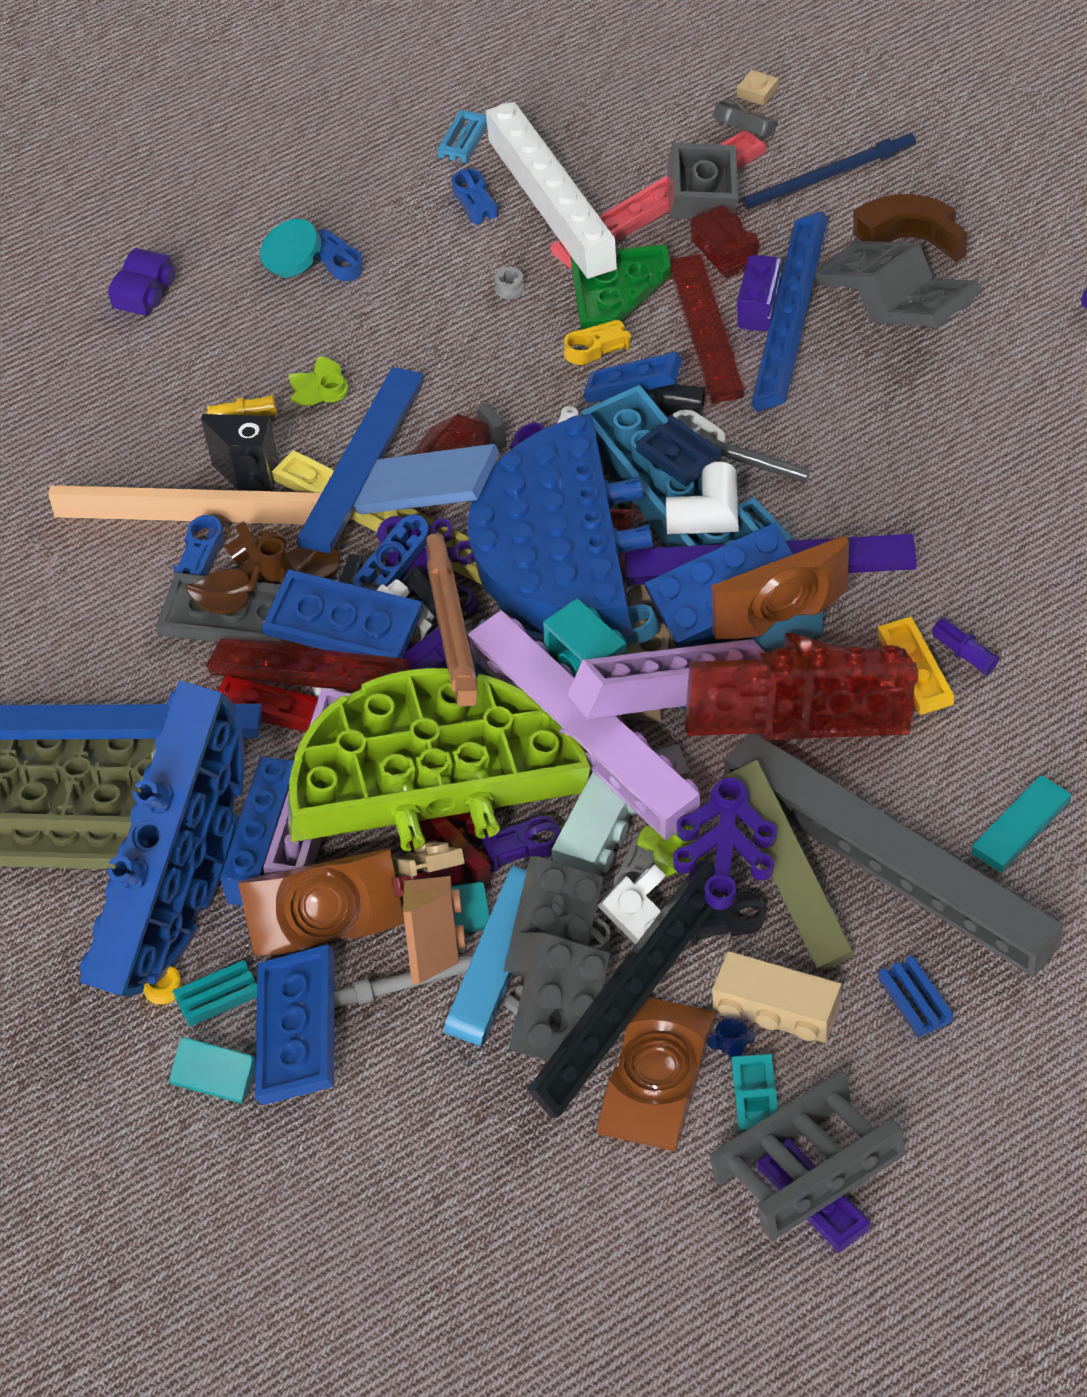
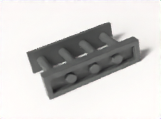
M843 1071L821 1081L812 1090L733 1140L723 1143L717 1150L709 1154L714 1179L719 1185L736 1176L761 1202L757 1206L762 1231L772 1241L906 1155L902 1128L893 1119L874 1128L849 1104L851 1098L847 1075ZM835 1112L861 1139L847 1148L841 1149L816 1123ZM802 1133L828 1160L812 1170H807L781 1143L788 1138L791 1140ZM767 1153L794 1180V1182L778 1192H774L749 1167Z

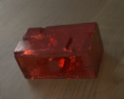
M724 206L715 207L709 210L707 214L705 212L699 214L690 221L692 242L724 278L728 279L737 275L740 270L745 271L748 256L758 255L760 245L756 235L752 232L747 233L742 226L740 218L736 214L731 215Z

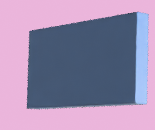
M495 444L377 459L354 503V507L358 514H368L477 500L496 462L499 451Z

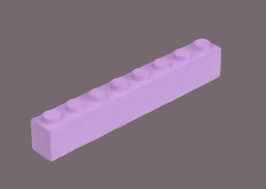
M500 610L467 634L472 659L491 677L523 690L562 727L560 729L562 735L563 733L567 736L571 735L580 744L589 762L590 770L665 841L676 833L677 820L681 816L690 815L700 808V792L697 786L689 779L684 780L675 772L671 762L663 755L658 756L639 732L633 733L624 724L620 715L587 719L567 695L574 680L572 671L564 663L559 664L555 661L542 642H535L528 636L518 620H511Z

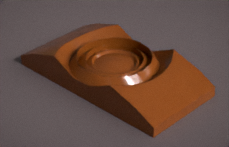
M845 535L711 585L712 632L715 638L740 639L763 636L776 622L789 620L796 615H818L834 603L848 589L849 540Z
M386 848L238 881L254 956L298 952L321 943L339 939L365 937L404 924L400 897H395L391 879L396 876L390 849Z
M650 997L647 998L626 1027L618 1062L608 1082L597 1127L598 1134L676 1152L717 1018V1012Z

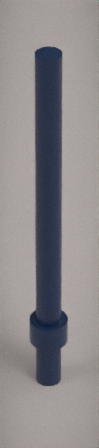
M909 133L893 140L887 138L879 141L873 148L743 197V205L748 210L879 158L882 161L895 156V152L915 145V136L913 133Z

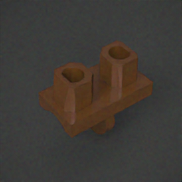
M243 521L235 526L239 537L225 545L237 565L251 558L250 561L237 568L246 573L250 581L253 573L252 563L258 561L257 545L265 539L277 538L284 543L286 548V541L282 534L270 532L269 530L262 531L261 537L258 538V536L251 534L247 524ZM261 572L259 573L257 582H261L265 579L268 583L277 584L280 582V580L270 581L266 579V577H264L261 574Z

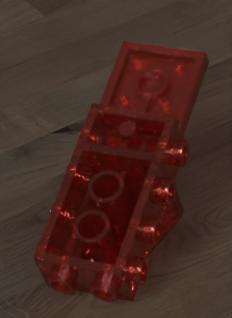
M785 633L784 649H775L770 653H759V659L690 661L685 731L687 736L761 733L764 740L909 735L911 717L914 714V687L918 680L917 664L912 661L904 648L894 645H886L881 647V649H864L857 646L843 648L798 634Z

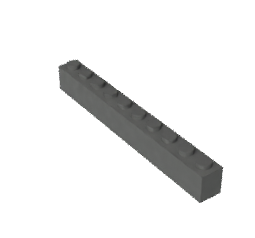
M752 731L724 759V776L758 760L790 824L1033 978L1061 947L1064 925L1054 915L1034 907L1026 902L1019 893L1005 889L994 882L985 872H978L968 866L956 854L939 848L931 843L924 834L915 833L902 825L893 815L883 813L873 807L861 795L853 794L844 789L832 777L815 771L803 759L791 756L780 749L772 740L764 739Z

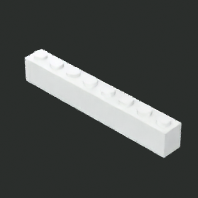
M515 102L504 103L486 110L489 142L585 277L588 279L616 270L614 236Z

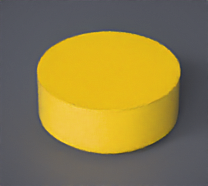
M169 966L167 974L155 985L150 983L144 985L143 991L146 998L155 1004H167L174 1001L173 990L182 987L180 974L174 967Z

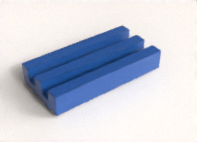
M913 955L906 958V962L902 965L899 962L893 964L892 969L889 971L885 968L878 971V980L918 1038L953 1022V1013ZM908 973H910L918 987L921 989L929 1003L932 1005V1007L939 1016L938 1018L934 1014L926 1000L923 998L915 984L912 982V980L908 976ZM898 978L928 1023H922L894 982L895 979Z

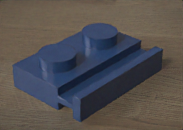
M672 415L668 417L667 423L664 425L660 423L636 441V452L685 487L701 476L702 470L714 461L719 462L722 460L721 449Z

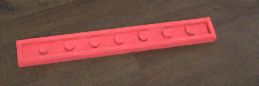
M746 130L719 144L736 145L737 170L766 153V144ZM668 175L599 216L614 236L615 243L669 211ZM557 240L552 243L551 253L572 269L570 254L561 241Z

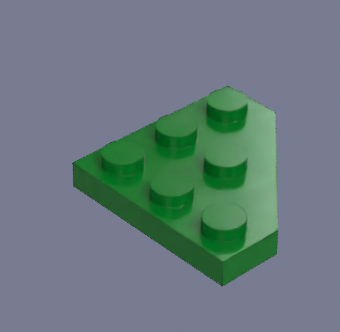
M667 244L616 250L617 269L588 279L570 255L581 330L614 320L622 321L671 276Z

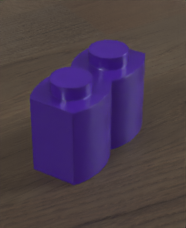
M134 248L127 256L122 270L115 275L109 286L108 294L112 308L145 316L149 315L154 307L159 306L162 292L175 279L176 271L172 265L171 256Z

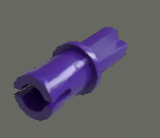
M941 618L933 626V636L955 652L954 656L957 659H965L985 676L986 674L989 675L997 666L1000 659L999 656L993 654L977 642L974 634L967 635L946 618Z

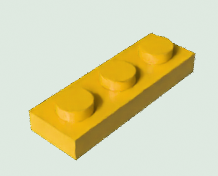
M912 616L878 626L877 636L918 714L923 715L954 705V694Z

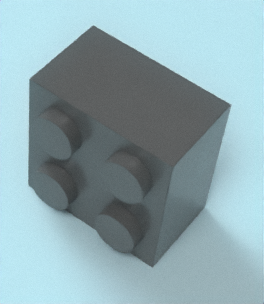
M672 143L667 165L669 218L733 221L739 199L736 145Z

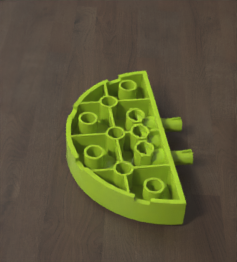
M425 668L392 673L362 684L360 690L347 697L342 695L313 721L304 734L295 753L289 781L288 828L291 842L396 825L401 848L404 851H411L409 842L412 841L415 851L425 844V838L422 835L419 821L468 812L471 814L476 836L485 839L483 829L486 828L488 838H490L500 830L493 808L581 794L588 782L590 765L580 744L571 735L567 736L565 733L562 735L560 733L562 727L523 690L487 675L478 674L476 678V706H457L455 693L451 688L448 669Z

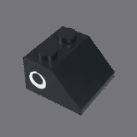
M202 414L201 421L212 465L238 491H273L275 481L272 471L279 465V459L270 417Z

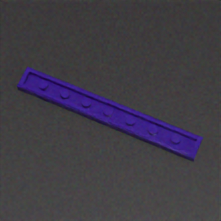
M913 534L847 537L849 540L848 573L916 569L917 559ZM836 538L786 541L792 554H796ZM727 544L650 548L626 552L627 585H644L645 582Z

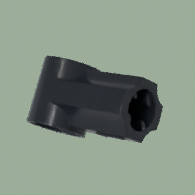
M672 384L645 391L663 414L664 412L675 413L685 409L692 410L701 416L703 414L705 387Z

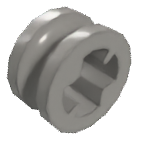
M506 267L500 269L495 274V288L498 296L504 299H514L523 293V273L519 269Z

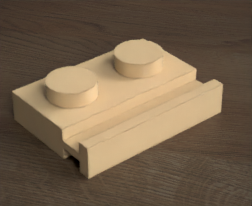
M437 840L425 842L424 846L420 849L404 854L405 858L392 857L394 872L407 876H416L417 870L433 872L465 864L461 848L449 847L448 842L437 843Z

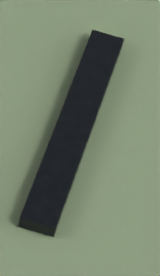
M709 860L698 861L527 1088V1091L550 1118H559L713 911L714 908L709 906L705 900V884L710 877L714 876L715 868ZM716 894L714 896L722 898L724 894Z

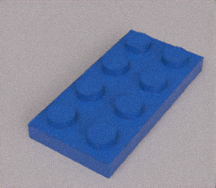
M774 522L645 582V589L676 647L679 648L712 632L711 585L793 554Z
M288 569L262 625L264 635L399 668L424 608L422 601Z
M328 944L258 963L255 1099L261 1105L334 1087L335 952Z

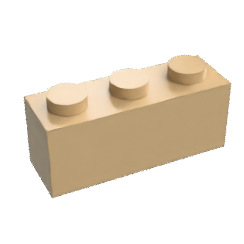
M728 951L712 988L713 1011L719 1012L730 1019L740 1018L757 1023L768 1030L778 1029L792 1033L806 1041L816 1040L827 1043L841 1006V983Z

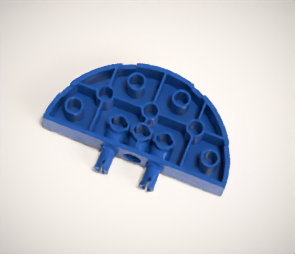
M592 413L572 416L565 421L547 427L523 440L503 455L493 466L478 499L471 503L468 516V536L478 575L485 591L497 601L499 608L511 618L518 620L527 627L544 633L543 621L578 598L587 607L594 608L608 627L619 631L623 637H630L634 635L619 557H622V553L652 548L653 542L649 524L617 531V528L614 529L610 511L613 505L644 499L640 477L608 483V480L605 481Z
M180 680L177 688L169 696L167 704L169 712L164 726L159 729L156 735V751L153 761L146 767L143 780H140L134 786L141 789L140 793L133 791L136 803L130 815L132 824L127 838L122 841L119 847L118 856L109 862L116 865L115 869L107 868L110 877L105 890L107 899L102 914H99L94 922V938L90 950L84 955L80 965V972L82 974L80 983L119 996L130 997L143 992L146 983L155 985L167 974L169 966L173 967L186 950L198 930L197 926L193 925V922L200 908L208 910L219 885L238 821V815L232 814L235 795L240 796L243 791L244 739L241 723L233 721L232 716L236 709L229 698L223 693Z

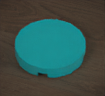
M291 219L282 222L264 238L260 248V260L269 273L273 275H280L282 278L298 275L312 265L316 251L319 254L321 236L312 223L304 219Z

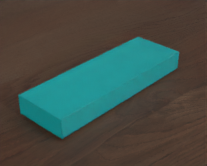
M1040 775L972 845L971 854L1000 873H1003L1071 802L1072 794Z

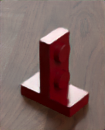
M470 812L419 821L425 842L437 840V843L448 842L449 847L462 849L465 862L463 864L466 880L470 884L483 882L485 889L491 886L490 869H492V865L488 856L481 849L477 851L470 844L468 836L462 829L467 825L466 822ZM412 841L409 842V843H410V847H411V851H404V850L401 848V850H402V852H403L404 854L410 853V852H414V847H413Z

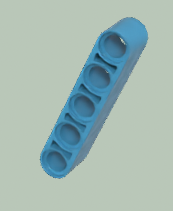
M513 865L506 877L448 1014L444 1034L480 1047L484 1045L513 977V974L503 970L526 877V869Z

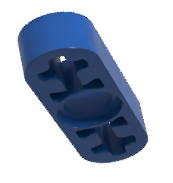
M408 515L402 518L355 575L353 585L364 587L363 584L365 582L371 584L375 580L378 589L382 584L386 587L393 581L399 580L426 547V537L431 534L426 520L419 515ZM419 527L421 535L418 537L412 535L409 538L407 530L409 528L416 530ZM405 543L407 544L408 551L402 546ZM389 552H397L402 556L400 563L394 567L385 566L382 563L383 557ZM375 568H378L381 572L379 576L377 575Z

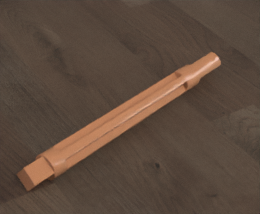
M436 533L430 534L426 537L427 569L451 688L455 693L457 706H476L477 680L452 563L448 558L444 536Z

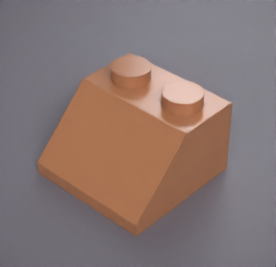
M450 876L404 881L403 916L412 984H420L458 964L459 949L466 948L464 926H456L455 913H462L460 890H452Z

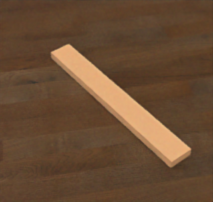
M51 485L48 495L55 517L192 521L202 515H211L220 522L242 523L244 521L245 523L304 525L321 493Z

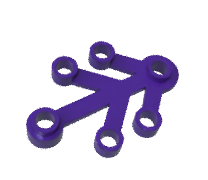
M389 517L379 525L377 538L380 544L385 540L389 532L395 528L402 517ZM437 519L432 525H428L431 534H437L439 528L447 527V532L442 534L445 542L450 541L454 535V529L447 519ZM419 527L416 530H411L410 528L407 530L409 538L412 535L417 537L421 535ZM461 541L455 547H446L448 558L451 562L469 565L475 561L469 541ZM405 543L402 546L408 551L407 544ZM426 548L422 550L409 566V571L413 566L427 569ZM464 549L471 550L467 557L460 556ZM389 552L386 554L385 566L394 567L400 563L399 553ZM456 583L459 598L464 595L469 596L468 600L462 603L467 611L464 618H469L478 611L479 599L473 589L465 586L460 587ZM408 584V590L410 591V593L407 596V598L418 596V594Z
M736 778L720 780L711 791V801L692 814L683 815L677 820V836L683 841H693L699 836L700 826L720 814L718 826L689 846L678 848L673 854L674 869L679 873L687 874L695 867L697 859L717 846L714 876L710 877L705 884V900L709 906L716 910L729 908L736 899V884L730 878L733 848L751 865L750 872L755 879L767 880L772 877L774 872V860L772 857L762 854L735 827L737 815L754 831L753 840L757 846L769 848L776 842L777 829L775 825L765 821L748 804V790ZM726 797H733V798H735V799H734V800H727V799H724V798H726ZM690 825L694 827V829L687 831L684 830L682 827ZM768 832L771 836L762 837L759 833ZM686 857L689 858L691 861L688 863H682L679 861V859ZM764 864L768 866V869L760 870L756 866ZM724 894L726 897L718 898L714 895Z

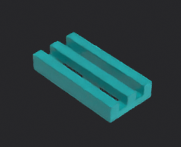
M242 960L173 990V994L188 1026L191 1027L257 998V983L254 982V978L248 970L245 960ZM247 985V987L225 996L226 993ZM211 1000V1003L190 1011V1009Z

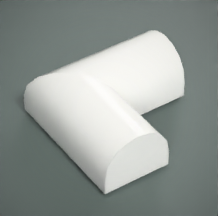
M714 462L702 470V496L666 497L667 534L739 532L737 472L732 465L726 462Z

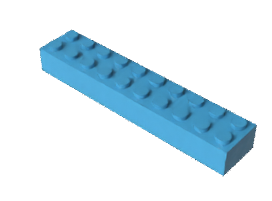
M640 385L580 411L581 415L592 413L601 462L616 482L640 477L644 499L632 502L668 547L729 544L759 530L738 504L739 532L667 534L666 497L702 496V476H699L685 487L636 452L637 440L660 423L664 425L668 422V418ZM823 611L818 615H796L789 620L776 622L763 636L741 639H754L772 659L791 650L792 633L808 641L822 635Z

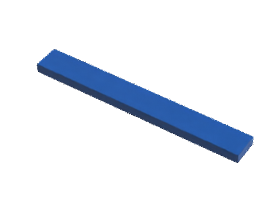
M823 211L795 220L751 402L752 407L757 412L786 403L828 221Z
M395 367L391 368L298 534L297 546L331 554L355 510L354 503L377 459L384 457L424 383V374Z
M167 704L0 705V740L156 739L159 729L165 724L169 711ZM233 704L236 709L232 716L233 721L241 723L243 738H259L262 719L261 704Z

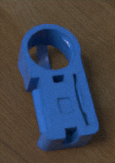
M469 168L457 171L452 177L453 194L459 200L471 222L478 224L483 222L485 217L489 219L496 218L498 216L497 202H493L488 194L482 174L475 169ZM467 183L468 187H461L460 185Z
M326 229L319 231L321 249L319 254L316 251L314 256L325 263L326 270L340 281L357 279L363 272L361 253L347 245ZM347 261L351 265L350 267L338 266L339 264Z
M202 515L191 521L184 539L186 549L179 565H173L175 573L207 576L219 548L225 539L221 523L216 517ZM209 528L206 540L195 539L199 531Z

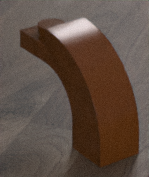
M897 194L874 199L854 210L853 234L861 241L891 242L906 237L920 238L935 245L955 262L966 257L967 232L962 226L955 223L956 210L942 201L922 195Z

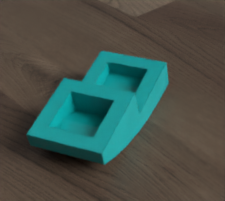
M772 1054L731 1057L739 1132L747 1131L778 1111Z

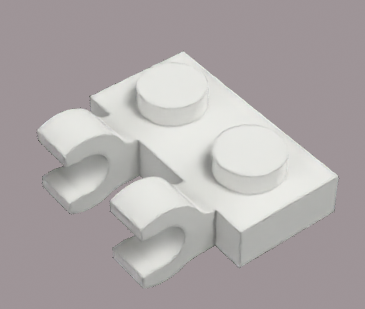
M655 864L650 869L647 868L634 883L627 876L621 879L597 905L635 945L662 911L646 896L666 876Z

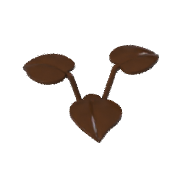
M268 538L261 541L256 547L258 561L252 563L253 573L250 581L247 574L238 569H224L211 573L197 582L186 584V590L198 606L209 612L217 614L233 613L244 608L249 603L247 592L255 589L260 572L266 579L270 581L280 580L281 584L288 569L328 579L338 571L340 557L336 546L331 554L299 546L286 554L285 545L281 540ZM279 639L284 644L289 646L310 647L307 645Z

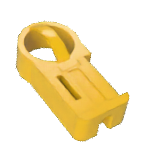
M620 320L572 331L564 338L563 355L572 364L585 365L601 359V355L623 348L629 351L631 334L629 331H624V324ZM584 345L589 349L575 350L571 346Z

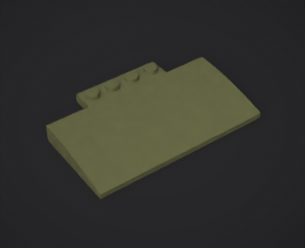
M155 739L0 740V866L107 869L109 867L115 869L116 865L109 862L118 856L119 847L128 836L132 824L130 815L136 803L133 791L139 793L141 789L134 786L140 780H143L146 767L153 761L151 752L156 749Z

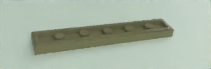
M758 760L723 776L724 778L740 780L748 790V804L765 821L774 824L777 829L776 842L773 846L769 848L757 847L762 854H767L774 860L772 877L819 973L855 956ZM748 826V828H749V830H750V832H751V834H752V836H753L754 831ZM768 832L759 833L762 837L771 836Z

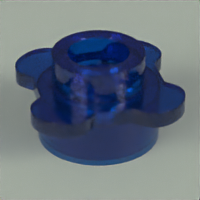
M726 1018L716 1025L715 1035L708 1037V1046L714 1050L720 1049L725 1054H728L730 1058L743 1056V1049L747 1044L755 1041V1033L753 1030L747 1029L743 1021L737 1018Z

